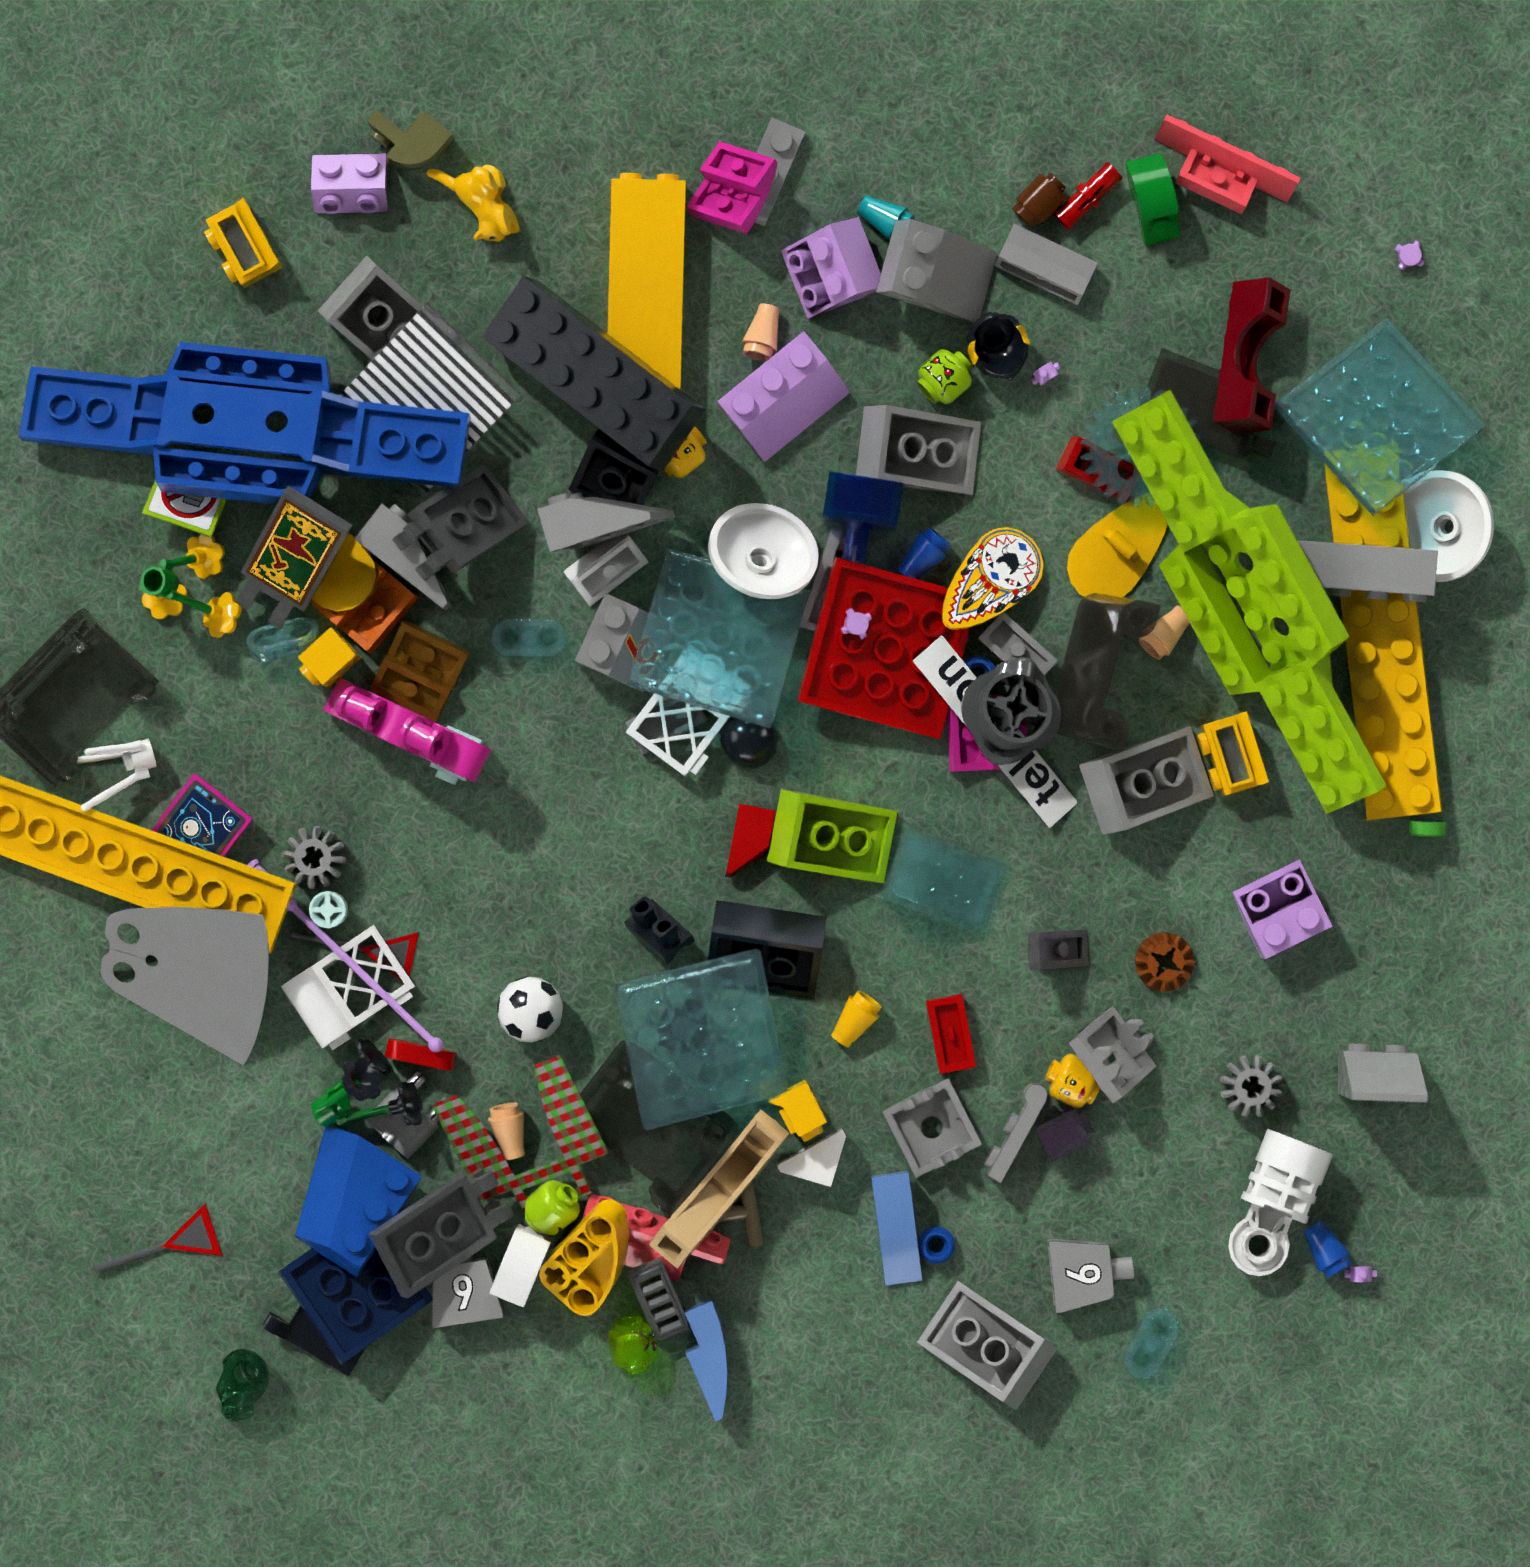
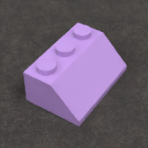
M803 331L719 399L717 404L765 463L845 398L850 391L826 357Z

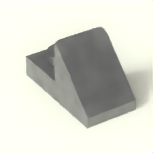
M1087 929L1027 933L1029 970L1089 966Z

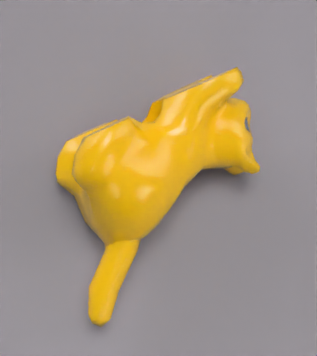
M491 165L477 166L471 172L463 173L457 178L451 177L442 170H427L426 174L428 177L439 181L456 192L459 199L477 216L479 225L478 231L473 236L474 240L484 239L500 242L505 236L520 232L515 213L508 204L501 200V194L506 187L503 174L496 167Z

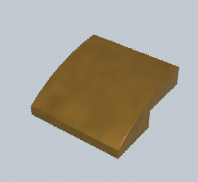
M404 619L388 654L380 665L370 691L436 723L471 651Z

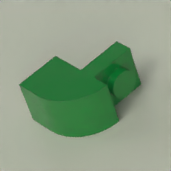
M1158 153L1126 161L1129 189L1137 207L1144 245L1148 246L1181 237L1177 215L1179 213L1177 198L1162 154Z

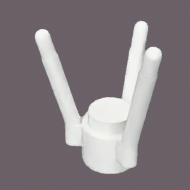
M149 739L127 744L87 748L84 751L86 756H80L75 759L77 764L122 757L126 771L134 770L135 772L82 804L81 810L87 811L133 783L150 777L148 769L157 766Z

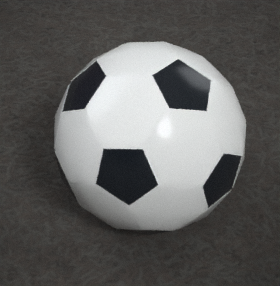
M523 977L508 984L501 993L497 1004V1014L501 1027L511 1037L519 1042H540L550 1037L559 1027L563 1017V1003L559 992L549 982L537 977Z

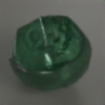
M241 1348L233 1350L223 1359V1372L216 1387L217 1395L220 1399L221 1413L228 1421L235 1423L239 1420L249 1419L254 1415V1404L265 1393L270 1381V1372L266 1361L255 1351ZM240 1368H242V1370H243V1372H244L246 1378L243 1377V1374H242Z

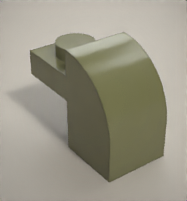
M375 110L367 120L369 126L373 129L369 134L384 148H387L390 144L393 145V148L386 155L388 161L403 169L416 170L431 165L438 160L455 140L450 131L424 110L405 133L378 110Z

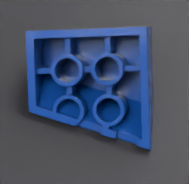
M325 1126L295 1238L358 1277L376 1251L369 1233L402 1212L418 1188L422 1176L361 1136L332 1126Z

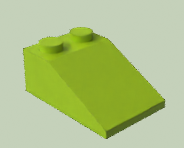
M781 789L767 862L786 868L884 884L898 811Z

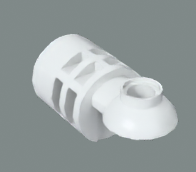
M1267 1129L1255 1159L1258 1161L1254 1172H1250L1248 1178L1251 1181L1247 1191H1243L1241 1199L1251 1202L1245 1219L1237 1223L1230 1234L1228 1244L1230 1256L1239 1269L1250 1275L1263 1276L1272 1274L1283 1265L1289 1252L1290 1244L1287 1232L1292 1219L1307 1224L1309 1219L1307 1214L1311 1204H1314L1316 1201L1315 1193L1318 1186H1321L1333 1154ZM1255 1235H1263L1267 1241L1265 1251L1258 1255L1252 1254L1249 1250V1241Z

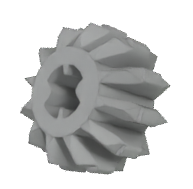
M314 826L312 839H310L309 833L305 828L299 829V835L303 842L300 843L297 839L290 837L287 842L296 850L295 852L284 851L282 855L284 858H294L295 863L285 867L287 873L297 869L300 870L295 876V883L300 884L308 875L307 884L309 889H315L317 876H319L324 887L329 886L330 879L326 873L329 872L335 877H340L342 872L333 867L334 862L346 863L347 860L346 857L334 855L335 851L344 848L343 842L335 843L332 846L329 845L335 836L333 831L327 832L321 840L322 830L320 826ZM311 847H315L314 851H320L321 849L324 857L319 859L320 866L314 868V863L309 865L306 863L305 858L310 856L309 849Z
M1242 1055L1239 1057L1242 1069L1239 1070L1232 1063L1226 1065L1227 1069L1234 1074L1232 1079L1227 1076H1220V1082L1231 1085V1088L1222 1090L1220 1096L1222 1098L1234 1096L1227 1105V1108L1231 1111L1235 1110L1242 1103L1240 1116L1246 1118L1252 1106L1255 1115L1262 1117V1103L1271 1110L1276 1107L1274 1102L1268 1099L1270 1094L1277 1097L1282 1096L1283 1092L1272 1088L1271 1085L1281 1082L1282 1076L1273 1075L1268 1077L1275 1067L1272 1062H1268L1260 1070L1261 1056L1255 1055L1250 1067L1247 1057ZM1250 1076H1255V1083L1260 1085L1258 1093L1252 1091L1253 1096H1247V1090L1242 1088L1244 1080L1250 1082Z

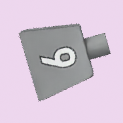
M1047 1239L1053 1305L1056 1313L1114 1298L1113 1281L1134 1279L1132 1257L1111 1259L1109 1245L1105 1242Z
M470 1256L433 1281V1328L504 1317L505 1309L501 1298L489 1294L495 1278L488 1257L471 1259Z

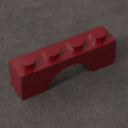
M1270 277L1233 282L1213 422L1234 434L1272 429L1276 394L1261 385L1257 375V361L1266 340L1276 330L1286 325L1291 290Z

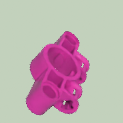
M340 677L337 679L323 708V711L474 783H476L491 752L490 748Z

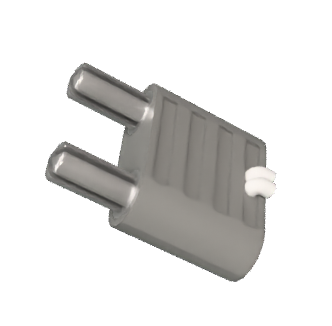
M415 1072L407 1083L414 1082L421 1073ZM424 1076L414 1084L416 1089L425 1082ZM396 1086L377 1107L388 1105L389 1101L396 1100L399 1095L398 1087ZM433 1108L428 1114L422 1110V1122L416 1126L407 1125L404 1122L402 1113L397 1115L387 1113L366 1119L388 1143L407 1159L439 1127L437 1115L431 1119L435 1114Z

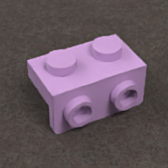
M386 154L312 155L311 195L314 212L327 214L387 212Z

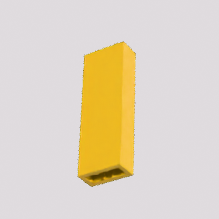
M620 173V179H611L607 333L681 390L686 180H679V175L657 174V180L642 179V174Z

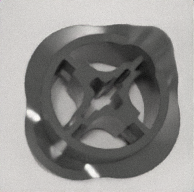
M1014 658L1000 663L993 670L976 678L968 686L962 698L961 713L963 721L974 737L978 748L986 759L995 765H1006L1022 760L1029 753L1046 745L1055 736L1060 726L1061 707L1059 701L1051 690L1044 674L1036 663L1029 658ZM999 685L1009 686V691L1004 694V697L997 696L995 699L988 697L992 687ZM1026 696L1030 699L1032 705L1027 701ZM990 718H992L996 722L997 728L994 726ZM1019 725H1034L1030 736L1024 738L1013 737L1014 732L1019 729Z

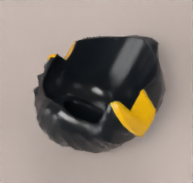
M997 312L983 314L981 318L977 319V322L966 337L968 354L972 364L983 374L993 378L1013 380L1020 372L1029 355L1030 341L1026 329L1019 324L1018 319L1011 315L998 314Z

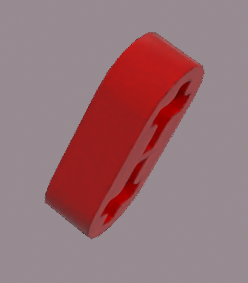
M388 1038L385 1057L448 1071L454 1070L457 1052L442 1049L439 1052H432L427 1045Z

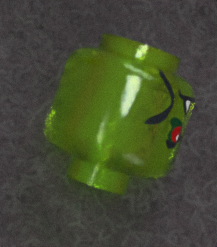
M626 1316L615 1321L614 1327L607 1334L612 1363L620 1369H626L629 1374L645 1372L648 1370V1365L653 1363L658 1357L659 1350L654 1331L641 1316Z

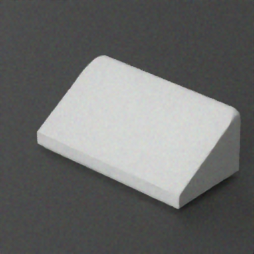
M624 534L601 542L564 570V573L591 607L604 597L605 593L608 594L645 566L648 560L628 534Z

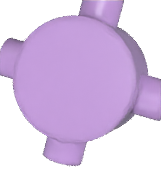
M1415 241L1413 244H1406L1404 246L1398 244L1395 247L1400 262L1398 265L1399 269L1404 271L1406 267H1413L1415 265L1422 267L1425 261L1421 259V243Z
M1049 362L1033 373L1035 377L1031 379L1034 385L1039 383L1042 386L1059 375L1057 370L1061 368L1058 362L1055 364Z
M852 608L846 611L848 616L845 618L844 627L841 628L843 634L850 633L859 635L860 639L867 636L865 631L869 625L868 621L872 619L869 613L865 615L859 612L854 613Z
M1350 1266V1270H1345L1344 1275L1345 1278H1350V1282H1372V1277H1377V1270H1372V1266Z

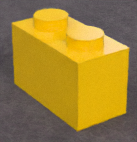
M330 627L298 656V659L303 663L299 670L313 685L318 687L322 684L330 688L339 677L341 678L362 657L337 630Z

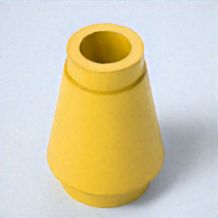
M858 990L854 996L848 997L831 1036L837 1042L849 1048L879 1018L878 1012L882 1008L881 1005L866 993Z

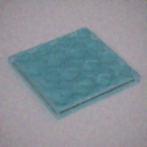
M1387 318L1383 319L1278 400L1274 407L1372 516L1469 442L1485 427V424Z
M668 548L627 685L771 728L810 591L802 589L792 596L780 599L752 597L726 583L717 573L710 560Z
M753 949L614 984L642 1125L645 1130L774 1098L787 1091L760 950Z

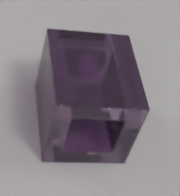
M1074 1107L1033 1125L1051 1162L1091 1144L1088 1134L1094 1132L1085 1112L1078 1114Z

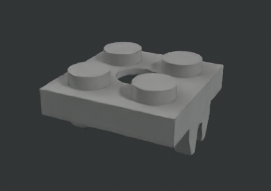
M1113 1006L1103 1012L1069 1042L1078 1059L1083 1062L1096 1080L1099 1088L1107 1095L1112 1104L1125 1096L1156 1067L1145 1051L1151 1045L1154 1038L1153 1034L1148 1033L1140 1036L1137 1031L1143 1026V1020L1130 1019L1124 1022ZM1113 1052L1116 1059L1113 1063H1110L1107 1058Z
M949 1078L882 1111L916 1178L933 1169L940 1168L949 1161L956 1160L964 1155V1153L982 1145ZM934 1116L942 1122V1132L936 1138H927L921 1132V1123L927 1117Z

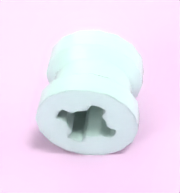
M321 892L314 896L310 902L309 914L313 922L320 927H337L344 922L348 915V904L345 898L337 892Z

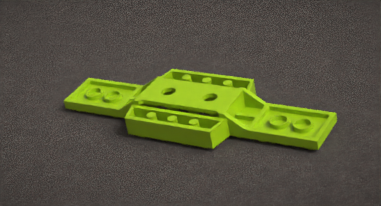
M1171 390L1112 421L1179 544L1159 564V567L1229 695L1260 692L1326 814L1384 789L1387 786L1333 688L1330 654L1350 636L1279 506L1273 504L1249 508L1224 489ZM1203 546L1209 549V557L1205 552ZM1240 552L1246 553L1251 557L1253 562L1252 570H1246L1241 566L1239 562ZM1211 561L1214 564L1218 565V567L1220 568L1224 578L1227 581V590L1223 585ZM1230 595L1237 599L1241 609L1243 610L1245 614V623L1242 617L1240 616L1236 606L1234 605ZM1275 618L1283 619L1287 623L1289 628L1288 636L1281 635L1276 630L1274 625ZM1246 625L1255 632L1263 647L1262 654ZM1265 659H1266L1268 662L1271 663L1270 669H1269V667H1268V665H1267Z

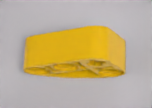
M606 1199L599 1202L552 1250L539 1270V1278L542 1284L578 1315L589 1316L595 1313L605 1301L622 1273L629 1246V1228L625 1208L616 1200ZM600 1219L607 1221L610 1226L604 1224ZM578 1242L583 1243L587 1248L582 1247ZM584 1290L589 1291L592 1295L587 1294Z

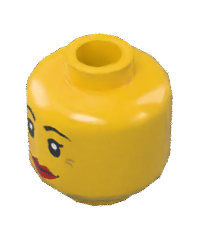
M695 426L666 468L661 470L668 478L672 475L677 478H684L705 461L706 454L703 446L707 441Z
M1071 1053L1065 1055L1060 1062L1053 1060L1045 1076V1080L1050 1082L1049 1093L1051 1097L1074 1108H1081L1086 1103L1091 1105L1100 1090L1096 1080L1083 1062Z

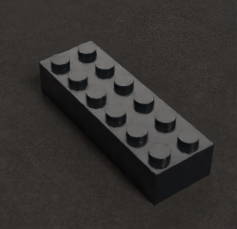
M523 276L481 336L648 467L664 470L706 411L703 406L540 281Z

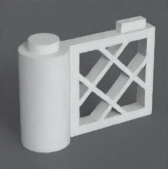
M690 644L627 729L626 733L686 777L690 771L696 775L709 758L704 754V751L734 712L741 715L752 701L753 697L748 694L752 687L694 644ZM671 684L684 693L686 708L664 711L662 696ZM689 697L701 706L690 707ZM659 702L660 712L651 713ZM708 710L719 718L710 731L694 733L691 712ZM687 713L690 734L668 737L665 716ZM661 717L664 738L648 740L637 732L645 719ZM704 737L696 748L695 738ZM691 739L693 754L683 766L671 757L669 742ZM665 742L666 753L655 744Z
M374 925L340 947L345 953L353 948L352 959L357 964L376 967L374 977L376 983H378L380 969L396 971L404 985L388 994L399 1005L413 997L409 990L415 987ZM370 936H373L380 947L377 963L356 960L358 945ZM332 952L281 986L321 1048L329 1045L332 1051L351 1039L347 1033L348 1031L388 1005L383 999L373 1005L375 994H377L373 989L352 986L353 970L349 968L346 984L330 981L322 968L334 960L343 961L335 952ZM383 954H385L392 966L382 965ZM334 986L345 988L343 999ZM350 989L371 993L368 1009L357 1017L353 1015L347 1006Z

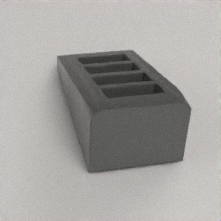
M661 1257L626 1271L657 1341L664 1340L690 1328L685 1315V1309ZM660 1274V1279L641 1286L640 1282ZM666 1288L665 1291H662V1292H660V1293H657V1294H655V1295H653V1296H650V1297H648V1298L646 1297L647 1295H650V1294H652V1293H654V1292H657V1291H659V1290H662V1289ZM672 1302L671 1304H669V1305H667V1306H664V1307H662V1308H660V1309H657V1310H655V1311L652 1310V1309L657 1308V1307H659V1306H661V1305H664V1304H666V1303Z

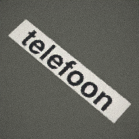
M941 635L917 656L913 662L964 723L961 713L962 698L968 686L977 677ZM990 718L994 726L997 728L996 722L992 718ZM1018 729L1014 732L1013 737L1024 738L1025 736ZM1036 750L1018 762L998 765L1049 828L1077 804L1074 796Z

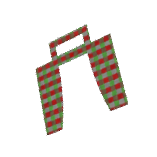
M560 1055L538 1063L534 1067L541 1100L555 1139L564 1156L563 1158L514 1176L493 1138L458 1095L431 1104L467 1176L478 1168H482L485 1173L488 1171L493 1172L499 1185L478 1196L480 1201H485L512 1190L521 1210L525 1212L527 1196L523 1189L568 1172L571 1173L578 1186L574 1188L578 1198L592 1193L579 1165L609 1154V1151Z

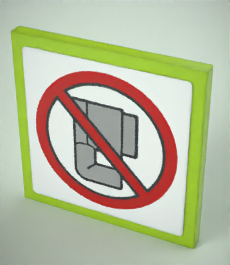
M155 479L142 514L212 538L227 499L161 492Z

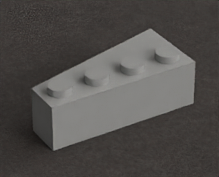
M1297 540L1322 587L1329 588L1328 595L1351 597V590L1366 591V598L1388 600L1389 592L1404 593V601L1426 602L1427 595L1435 596L1438 550Z

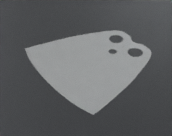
M193 907L134 908L111 914L107 918L105 926V937L109 941L110 947L109 952L102 957L100 970L105 983L121 996L244 1065L253 1049L259 1032L267 993L269 947L264 915ZM128 923L137 928L140 938L136 943L127 944L120 939L117 930L121 924ZM148 955L156 957L158 961L156 966L147 964L146 957ZM119 962L129 964L135 971L134 980L128 983L118 980L113 973L114 965Z

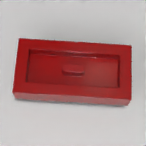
M957 994L926 1000L939 1074L976 1067L963 995Z

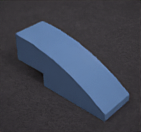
M908 1171L873 1175L871 1180L885 1285L922 1281Z
M710 1298L685 1309V1315L698 1343L686 1349V1355L716 1422L723 1418L728 1367L721 1321L713 1298Z

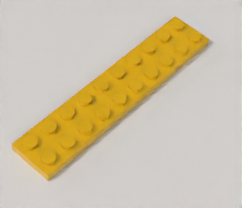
M1398 444L1323 453L1334 543L1411 549ZM1351 590V597L1340 596L1343 625L1350 636L1345 641L1355 725L1359 736L1387 785L1381 791L1364 798L1367 821L1442 812L1417 602L1404 601V593L1389 592V599L1385 600L1366 598V591Z
M0 775V855L144 908L193 907L264 915L269 953H272L297 883L90 808L87 811H82L81 804Z

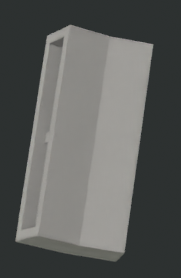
M1014 224L994 266L1078 305L1098 263Z

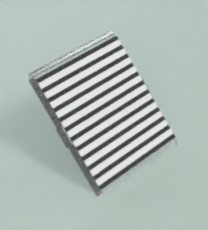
M429 303L408 322L387 346L384 345L379 351L374 353V357L368 362V366L340 394V396L362 402L469 413L471 419L465 455L476 447V444L481 440L480 437L521 395ZM407 483L421 497L434 486Z

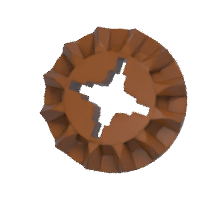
M1168 932L1156 933L1146 938L1139 946L1135 956L1136 971L1142 982L1154 990L1163 992L1176 990L1183 986L1191 978L1195 965L1192 948L1182 937ZM1174 948L1171 961L1179 968L1178 972L1174 969L1166 968L1157 977L1159 963L1155 960V957L1151 956V953L1165 956L1167 952Z

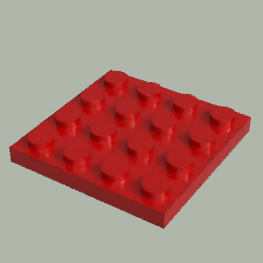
M835 557L797 701L940 740L949 705L913 660L941 635L962 659L970 628L952 630L943 624V603L948 588ZM850 608L853 609L854 613L859 612L864 615L869 613L872 617L868 621V629L865 631L867 636L863 639H860L859 635L850 633L844 635L841 630L844 627L845 618L848 616L846 611Z

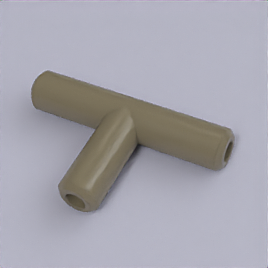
M752 1181L741 1194L742 1204L732 1206L719 1223L745 1219L749 1246L756 1248L763 1246L764 1241L754 1183Z

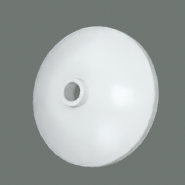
M1429 471L1409 480L1403 485L1411 549L1438 550L1436 582L1453 581L1467 575L1482 562L1493 538V512L1485 493L1474 481L1452 471ZM1449 520L1454 525L1451 533H1447L1445 530V524Z
M749 503L726 511L714 524L708 542V551L712 565L720 577L734 589L756 598L780 599L798 593L809 584L818 565L817 543L808 527L792 513L769 504Z

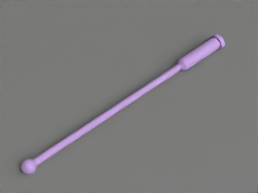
M257 859L252 860L248 864V866L267 872ZM292 896L287 911H292L418 1032L428 1042V1047L432 1052L441 1051L443 1048L442 1040L437 1037L433 1038L297 906V900Z

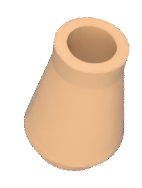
M759 304L757 313L741 342L744 346L743 354L745 356L766 362L773 354L777 353L778 319L780 314L778 307L770 304Z
M1176 605L1170 612L1142 630L1143 635L1138 641L1142 648L1153 658L1160 660L1164 655L1169 656L1184 630L1190 624L1182 607Z
M516 1102L504 1103L490 1108L491 1117L488 1118V1122L504 1158L511 1160L524 1156V1111L519 1109V1104Z

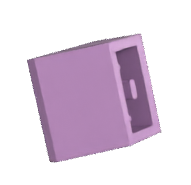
M859 217L829 224L781 250L807 319L861 299L877 290L881 272Z
M1300 859L1232 892L1243 923L1262 959H1267L1332 927Z

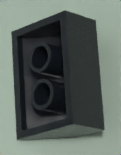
M717 900L704 983L814 999L827 917Z

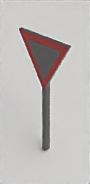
M291 931L289 934L294 939L326 945L316 935ZM419 932L385 941L408 977H410ZM332 939L339 947L347 943L346 941ZM377 943L368 946L359 944L357 952L365 953L378 962L380 947ZM383 954L382 965L392 966L385 954ZM387 970L403 982L396 971Z
M204 1204L167 1242L96 1265L93 1270L98 1273L166 1249L223 1255L206 1204Z

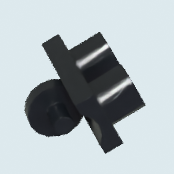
M646 896L630 907L629 911L632 916L624 921L626 928L666 964L672 961L680 949L695 942L693 935L653 899L650 900Z

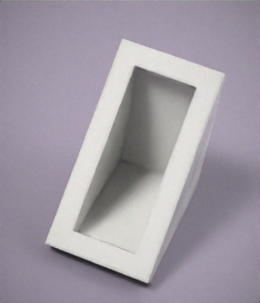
M840 1128L778 1162V1169L782 1173L831 1187L846 1138L843 1129Z

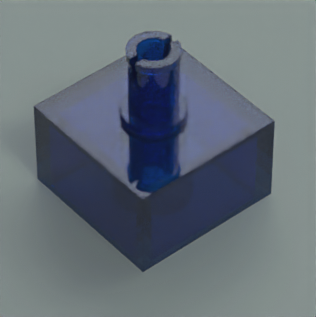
M829 472L822 521L844 524L847 527L841 559L851 561L853 548L856 546L855 562L865 563L869 530L876 529L895 532L899 517L903 482Z

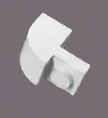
M518 1224L489 1294L524 1308L553 1238L535 1232L530 1226L526 1227Z

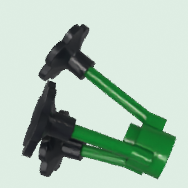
M359 1038L355 1042L361 1058L356 1061L351 1059L343 1064L344 1075L336 1085L325 1090V1094L314 1100L311 1104V1110L316 1121L326 1127L336 1123L338 1127L342 1128L350 1122L387 1113L392 1115L402 1113L404 1122L407 1125L416 1126L422 1122L421 1112L423 1110V1103L420 1096L417 1095V1089L413 1082L399 1083V1095L396 1100L389 1101L388 1105L352 1114L347 1113L351 1108L350 1100L347 1097L348 1094L353 1095L358 1101H365L367 1098L375 1099L381 1093L378 1086L381 1082V1074L388 1076L391 1073V1069L387 1065V1058L368 1039L364 1041Z

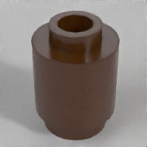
M1039 173L1016 198L1017 203L1012 210L1034 229L1038 223L1043 224L1066 200V197L1062 194L1066 187L1053 174L1049 173L1047 177H1044Z

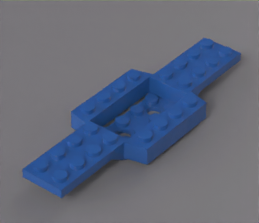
M179 342L164 375L137 378L31 366L19 438L21 441L153 455L156 484L161 492L277 504L288 486L312 499L322 473L460 488L471 417L469 413L362 402L333 394L330 366L326 357ZM203 405L212 407L214 417L209 423L199 424L194 421L193 414L198 407ZM275 413L284 414L288 419L287 426L280 432H273L267 428L268 418ZM177 443L298 456L305 463L169 448V445Z

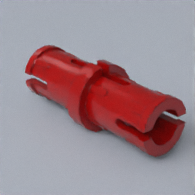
M1105 162L1104 166L1085 184L1079 183L1075 187L1076 192L1057 211H1054V216L1066 229L1070 230L1091 208L1096 209L1101 204L1099 200L1123 179L1122 176L1110 163Z

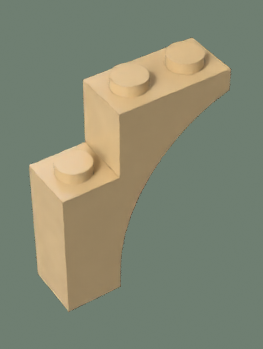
M760 1110L707 1176L661 1227L649 1245L678 1269L721 1221L744 1190L760 1174L789 1135V1132L775 1119L771 1118L763 1110Z

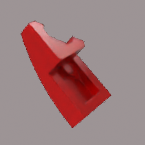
M739 803L725 877L731 878L743 867L763 858L764 852L769 848L776 810Z

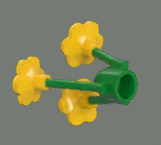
M200 534L199 537H191L187 541L188 552L186 556L172 560L161 559L159 566H150L143 571L138 586L140 591L145 592L142 596V604L144 607L151 609V614L156 619L162 620L168 615L178 616L183 611V604L204 613L203 624L209 628V633L214 638H220L224 633L231 634L236 629V619L241 615L242 608L241 605L235 602L236 599L233 594L226 592L220 597H213L207 604L188 597L186 587L179 584L175 572L172 571L175 567L187 565L189 568L194 569L196 575L201 579L208 578L211 574L221 573L223 570L221 559L225 555V550L222 544L215 542L214 536L211 538Z

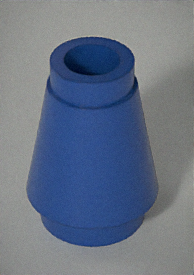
M928 527L924 533L920 532L902 562L903 564L899 567V571L910 578L919 579L948 556L946 552L950 549L951 544L931 527Z
M1323 1221L1303 1231L1307 1237L1306 1239L1318 1271H1323L1326 1278L1353 1264L1348 1257L1351 1253L1331 1230L1325 1226Z

